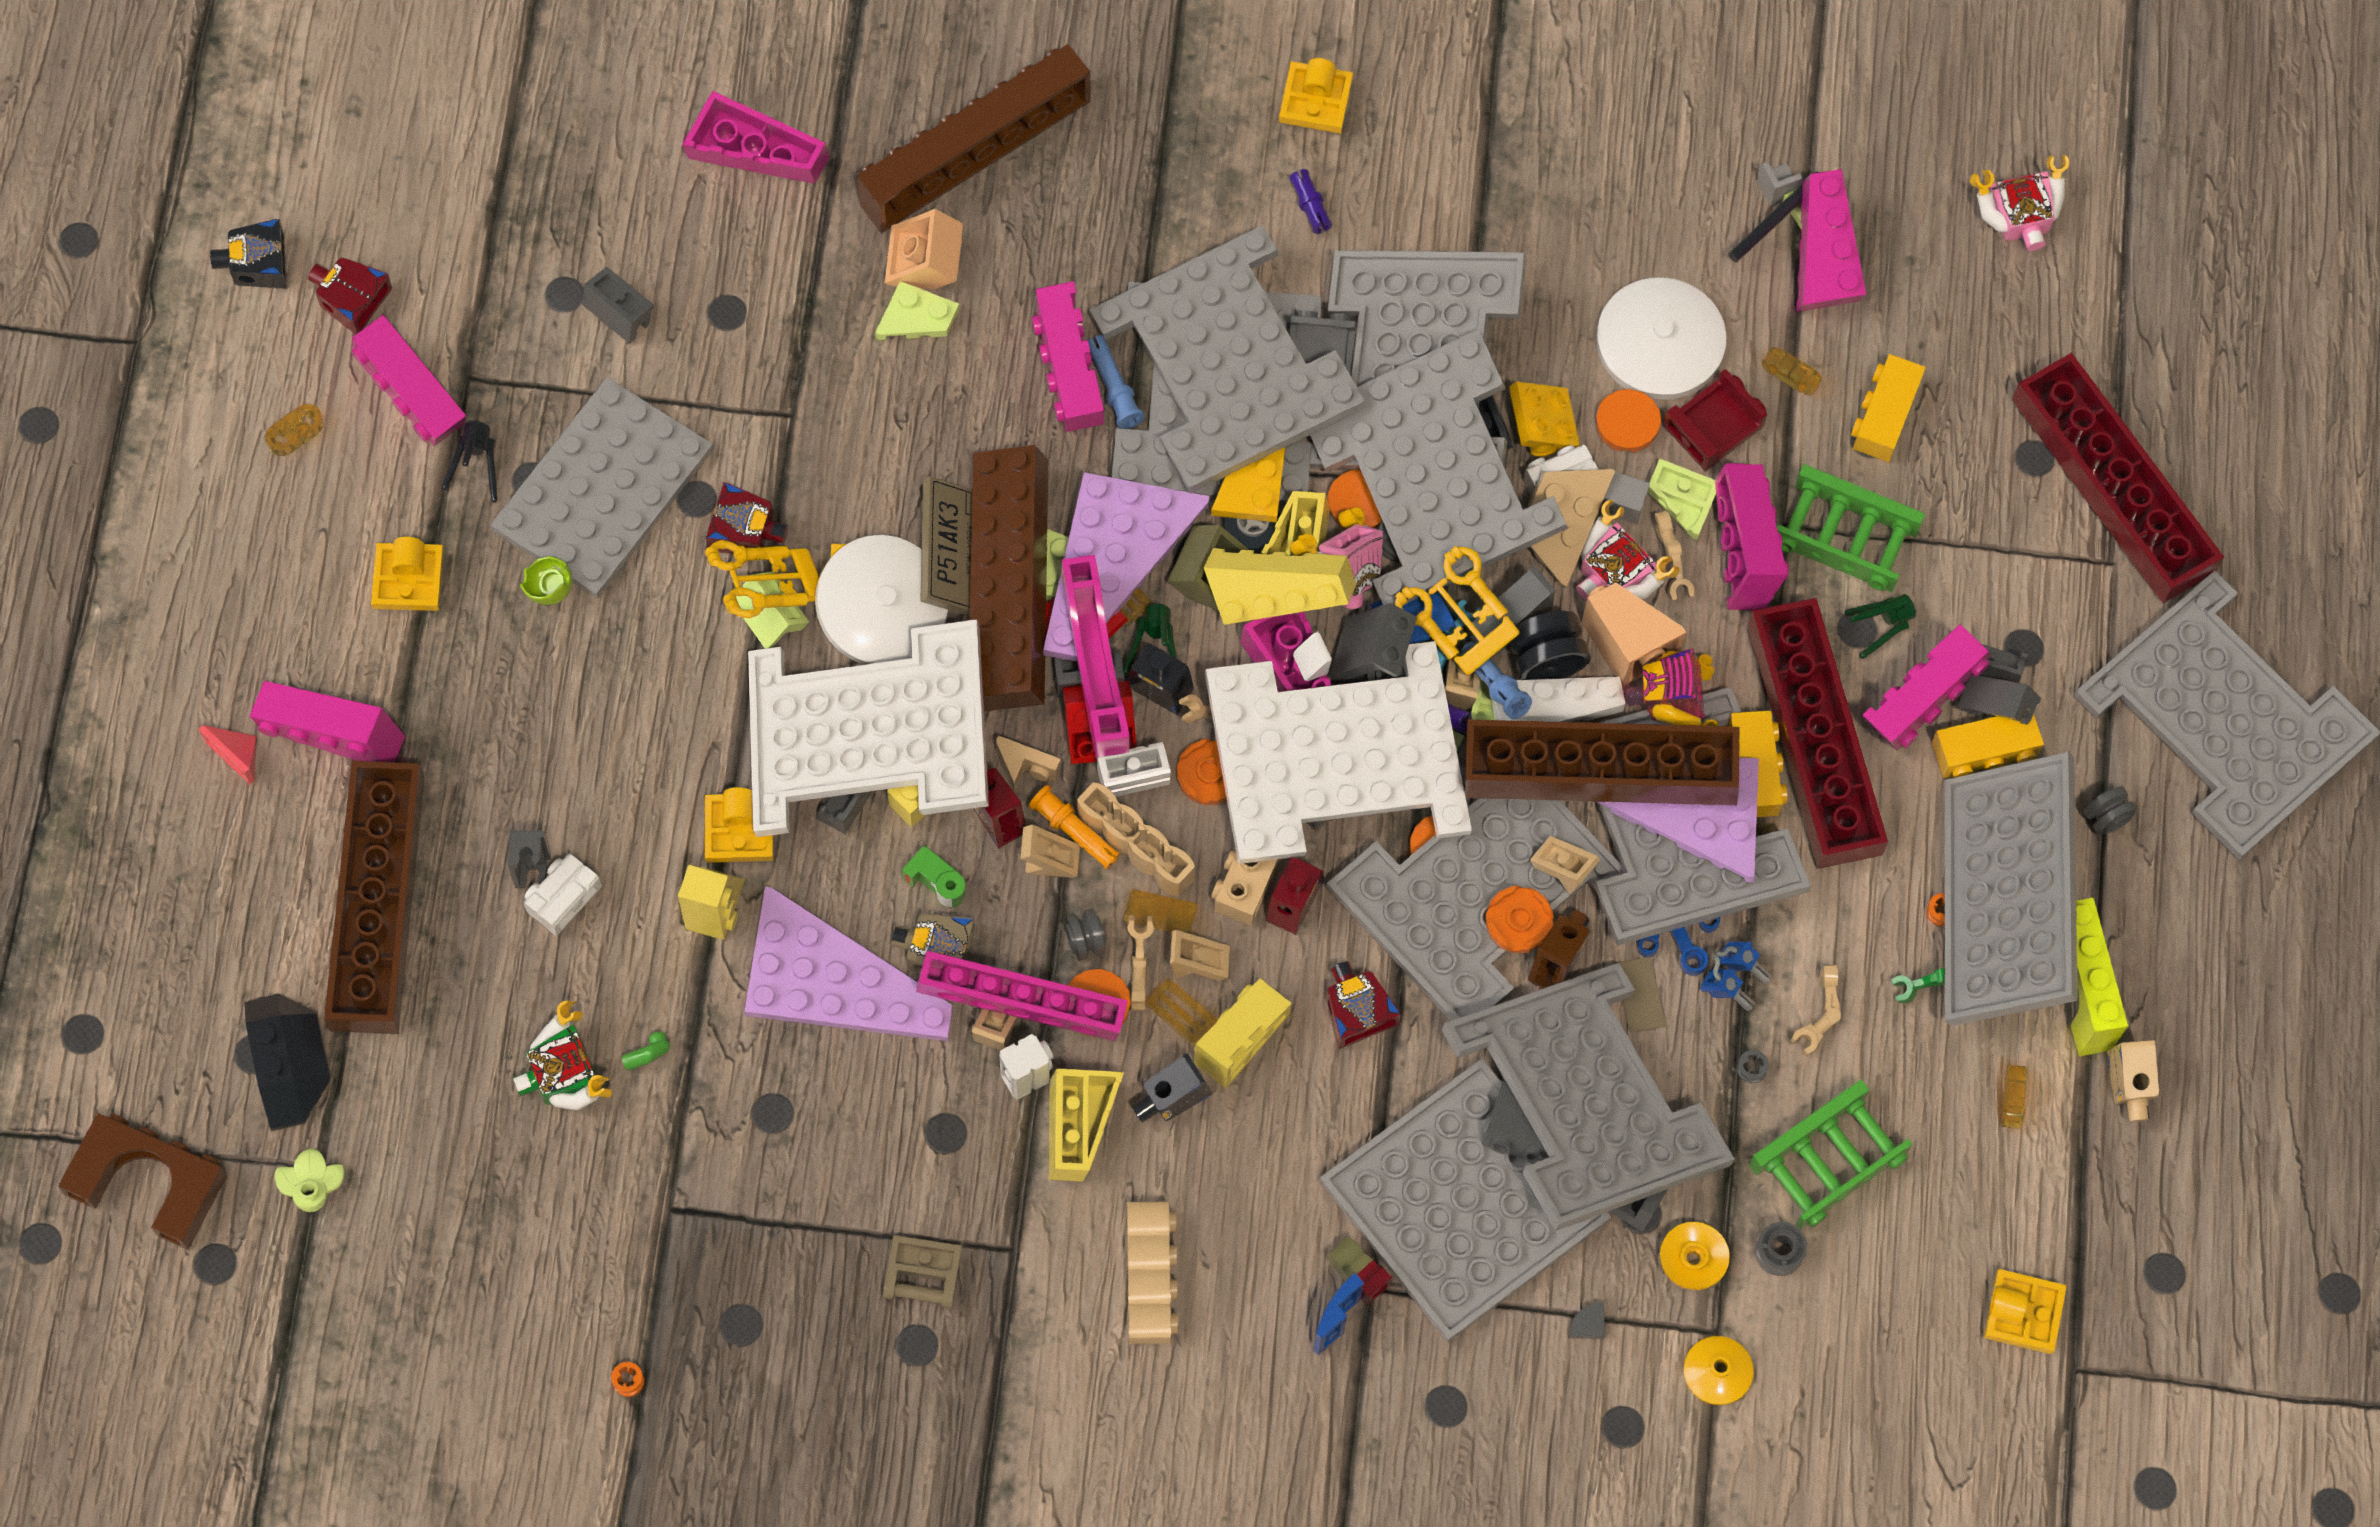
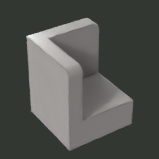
M1768 161L1761 163L1757 182L1770 206L1783 202L1784 195L1796 190L1803 184L1804 180L1801 173L1793 175L1787 163L1772 169Z
M1615 472L1602 505L1608 500H1614L1609 507V513L1614 516L1617 510L1623 507L1624 514L1619 519L1637 524L1650 483Z

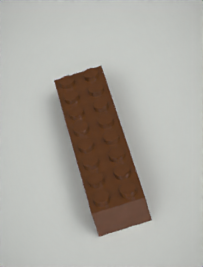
M1069 44L1061 49L1051 50L1040 62L1024 67L1016 77L1008 82L1002 81L992 89V92L982 98L977 97L971 100L963 110L955 115H947L940 121L939 125L931 130L918 133L912 142L902 148H894L880 162L864 167L859 175H857L860 207L882 234L890 229L892 225L906 219L1090 103L1091 71Z
M1036 445L973 453L970 620L977 619L980 628L984 712L1045 705V655H1043V649L1046 640L1049 460Z
M1468 719L1465 798L1737 806L1739 794L1740 727Z
M352 761L324 1015V1020L329 1030L333 1032L399 1034L424 788V775L420 764L371 761Z

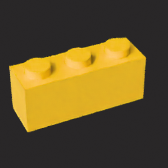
M1892 354L1888 355L1885 365L1878 363L1872 379L1873 382L1877 383L1874 392L1867 391L1861 407L1867 410L1864 419L1857 417L1850 435L1856 437L1853 450L1888 463L1890 462L1926 367Z
M2034 714L2027 725L2020 723L2021 718L2019 721H2014L2010 718L1997 716L1937 730L1931 744L1943 779L1965 776L1983 769L1987 771L2000 768L2012 762L2022 763L2037 759L2044 743Z
M1771 711L1731 713L1727 726L1740 727L1739 758L1759 759L1757 817L1779 816L1783 804H1787V788L1785 784H1780L1779 773L1783 772L1782 753H1776L1775 742L1779 741L1778 722H1772Z

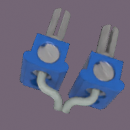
M1730 941L1727 942L1722 952L1717 950L1713 955L1715 966L1714 969L1709 971L1701 984V991L1708 992L1714 998H1733L1746 1011H1750L1755 1002L1740 989L1743 981L1735 975L1736 971H1750L1763 984L1768 983L1772 976L1757 962L1760 954L1752 947V942ZM1720 964L1725 965L1728 969H1719Z

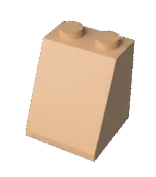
M1614 583L1607 588L1605 585L1599 586L1588 595L1581 623L1614 675L1620 677L1622 687L1642 677L1643 667L1652 663L1667 651H1681L1686 635L1683 626L1618 583Z

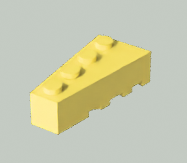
M1213 548L1204 566L1224 625L1349 604L1356 587V581L1346 555L1304 553L1303 556H1288L1286 552H1273L1272 555L1254 554V550H1240L1239 553L1225 552V549Z

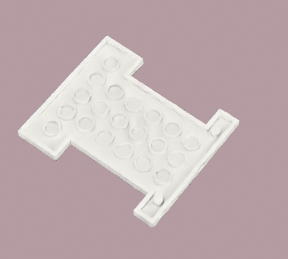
M977 619L912 628L911 659L785 676L784 652L781 647L748 651L753 832L756 837L790 833L789 802L918 785L919 810L922 815L989 806L980 628Z
M1435 641L1409 644L1403 663L1406 677L1278 692L1272 661L1206 669L1205 679L1238 864L1305 856L1307 851L1302 823L1431 807L1437 839L1470 835L1472 828Z

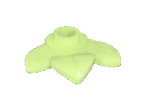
M308 1148L300 1153L295 1160L294 1167H278L275 1171V1182L280 1193L292 1197L294 1204L306 1212H315L322 1208L327 1195L338 1189L344 1180L343 1165L334 1164L326 1166L324 1157L314 1148ZM314 1191L311 1195H305L308 1192Z

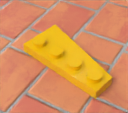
M1285 447L1225 476L1212 507L1211 516L1277 523Z

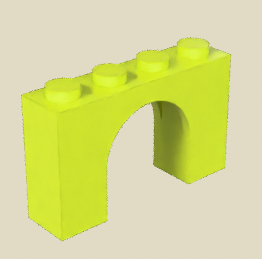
M2094 898L2076 901L2079 1010L2071 1023V1029L2079 1057L2107 1052L2112 1049L2128 1027Z

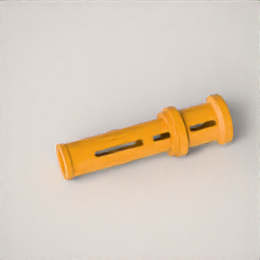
M1049 785L1044 786L1031 800L1028 808L1032 811L1037 810L1050 821L1049 826L1052 829H1061L1104 866L1106 870L1111 867L1110 863L1113 865L1121 853L1116 851L1074 814L1075 810L1070 803L1065 804L1051 792L1052 788Z

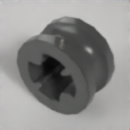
M1746 1051L1740 1056L1737 1072L1746 1082H1760L1767 1074L1769 1061L1760 1051ZM1748 1059H1755V1064L1758 1061L1761 1063L1762 1066L1759 1067L1757 1074H1750L1751 1069L1748 1072L1745 1070L1744 1067L1747 1066Z

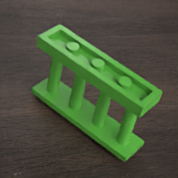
M1803 464L1794 487L1801 491V497L1787 528L1779 524L1776 525L1778 533L1782 536V551L1787 553L1795 552L1868 582L1869 586L1876 590L1893 592L1900 574L1891 571V568L1905 536L1910 535L1916 538L1925 513ZM1814 498L1823 499L1832 505L1818 540L1799 533ZM1850 510L1861 515L1863 519L1847 553L1830 546V543L1844 511ZM1875 523L1884 524L1893 530L1879 565L1860 558Z
M1862 1079L1754 1154L1749 1163V1166L1757 1176L1765 1170L1768 1173L1773 1172L1804 1212L1799 1216L1795 1224L1800 1230L1808 1224L1811 1228L1815 1227L1828 1216L1826 1211L1887 1167L1890 1166L1894 1170L1909 1158L1907 1153L1912 1146V1142L1907 1139L1896 1147L1864 1107L1866 1105L1864 1100L1870 1089ZM1845 1113L1855 1116L1885 1154L1870 1166L1837 1126L1839 1124L1837 1119ZM1818 1132L1828 1135L1858 1173V1175L1844 1185L1839 1182L1810 1145L1812 1143L1810 1138ZM1791 1151H1794L1795 1154H1801L1831 1193L1816 1205L1783 1164L1785 1162L1783 1157Z

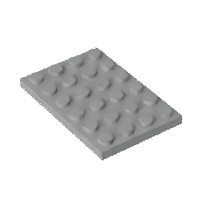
M606 377L490 524L491 531L536 560L547 556L562 559L572 571V583L598 599L714 450L713 444ZM552 565V566L555 567L556 569H558V570H560L561 572H563L559 567H557V566H555V565Z

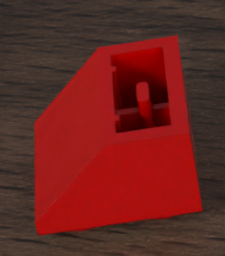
M1129 681L1117 682L1128 726L1129 749L1137 748L1133 697ZM1082 686L1064 687L1063 699L1071 764L1097 762Z

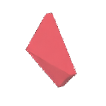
M206 725L198 729L204 742L249 785L255 781L257 736Z

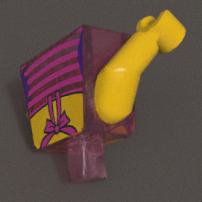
M1693 648L1682 652L1669 650L1655 661L1645 664L1642 667L1643 684L1625 688L1628 706L1645 704L1652 720L1670 725L1719 726L1718 722L1714 719L1706 720L1704 723L1701 722V718H1705L1702 680L1708 681L1712 679L1715 668L1711 666L1713 662L1711 656L1702 654L1697 659Z

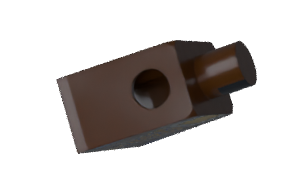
M1574 910L1569 917L1564 915L1558 917L1537 952L1527 981L1544 989L1567 980L1583 951L1590 930L1587 928L1590 920L1584 913Z

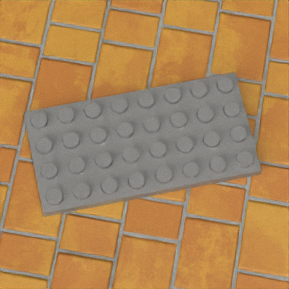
M2069 752L1945 780V1021L1950 1026L2078 1001L2074 757Z

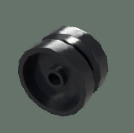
M1552 611L1527 619L1516 625L1519 635L1509 642L1512 653L1519 657L1516 666L1521 680L1564 679L1584 669L1591 659L1586 642L1579 638L1582 634V628L1578 616L1571 611Z

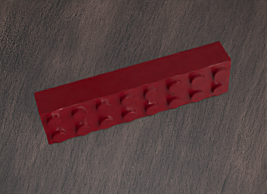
M2072 352L2018 383L2012 401L2163 604L2203 581L2213 571L2217 572L2224 559L2223 554Z
M1817 598L1752 611L1747 625L1774 720L1778 722L1780 741L1817 869L1882 856L1888 844V838Z

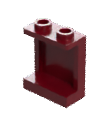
M1724 369L1719 373L1718 379L1681 408L1675 405L1665 414L1663 427L1706 472L1764 428L1767 412L1764 404L1758 398H1753L1745 390L1741 379L1734 374L1731 375L1727 369Z

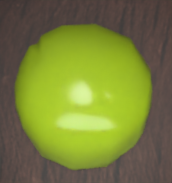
M552 556L538 558L529 567L524 569V581L520 583V587L531 601L544 606L556 605L563 601L570 592L573 581L572 571L562 559ZM552 565H555V566L559 567L563 572H561L560 570L556 569V568L553 567Z

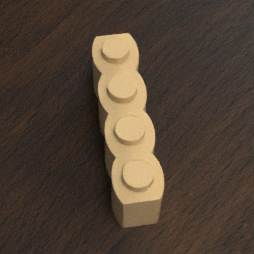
M1093 782L1077 799V814L1080 820L1094 832L1103 834L1105 841L1116 851L1128 855L1131 863L1139 871L1153 876L1157 885L1164 892L1179 897L1194 881L1195 865L1189 855L1177 847L1169 846L1166 837L1159 830L1145 825L1139 814L1129 806L1118 803L1115 795L1107 787Z
M1127 1202L1129 1344H1171V1334H1178V1313H1171V1300H1177V1279H1170V1266H1177L1176 1245H1170L1169 1232H1176V1211H1169V1202Z

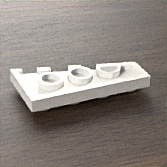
M1620 677L1516 680L1520 691L1528 693L1532 699L1529 711L1517 719L1509 718L1505 714L1502 704L1495 702L1491 698L1495 720L1573 722L1582 719L1586 722L1623 712L1626 705Z

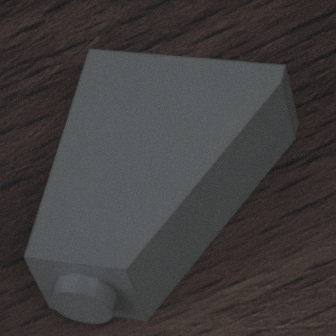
M1534 566L1498 599L1509 611L1506 616L1516 626L1527 619L1551 612L1556 590ZM1495 615L1488 616L1487 620L1480 625L1478 621L1481 618L1478 616L1472 623L1483 637H1486L1503 622V618L1498 620ZM1469 629V643H1478L1479 640L1474 636V634ZM1508 643V644H1507L1506 646H1504L1500 651H1498L1494 656H1496L1498 653H1500L1501 651H1503V650H1504L1505 648H1507L1510 644Z

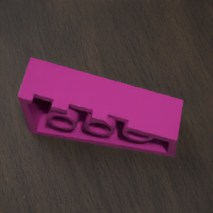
M384 315L352 337V356L369 373L376 385L393 400L392 403L403 417L407 416L414 424L413 429L422 441L426 442L429 440L433 446H436L465 424L466 415Z
M1726 463L1715 480L1719 522H1725L1722 531L1721 548L1722 551H1728L1729 557L1728 568L1724 569L1725 583H1731L1732 596L1727 598L1728 610L1764 609L1768 606L1783 581L1787 579L1789 572L1788 563L1784 560L1782 553V536L1778 533L1775 522L1776 509L1770 500V482L1765 477L1762 464Z
M1304 612L1256 619L1243 626L1240 643L1254 663L1272 661L1278 692L1332 686L1327 675L1305 681L1293 657L1294 651L1313 634Z

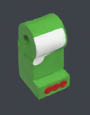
M925 845L902 869V879L913 887L920 881L936 894L937 900L941 905L953 908L963 902L966 886L964 878Z

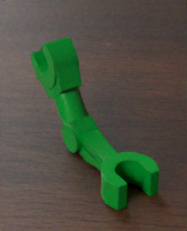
M1945 968L1937 969L1933 974L1916 980H1911L1904 975L1891 979L1892 984L1896 987L1903 984L1907 985V990L1904 994L1895 996L1896 1001L1899 1003H1909L1916 997L1917 990L1936 985H1945Z

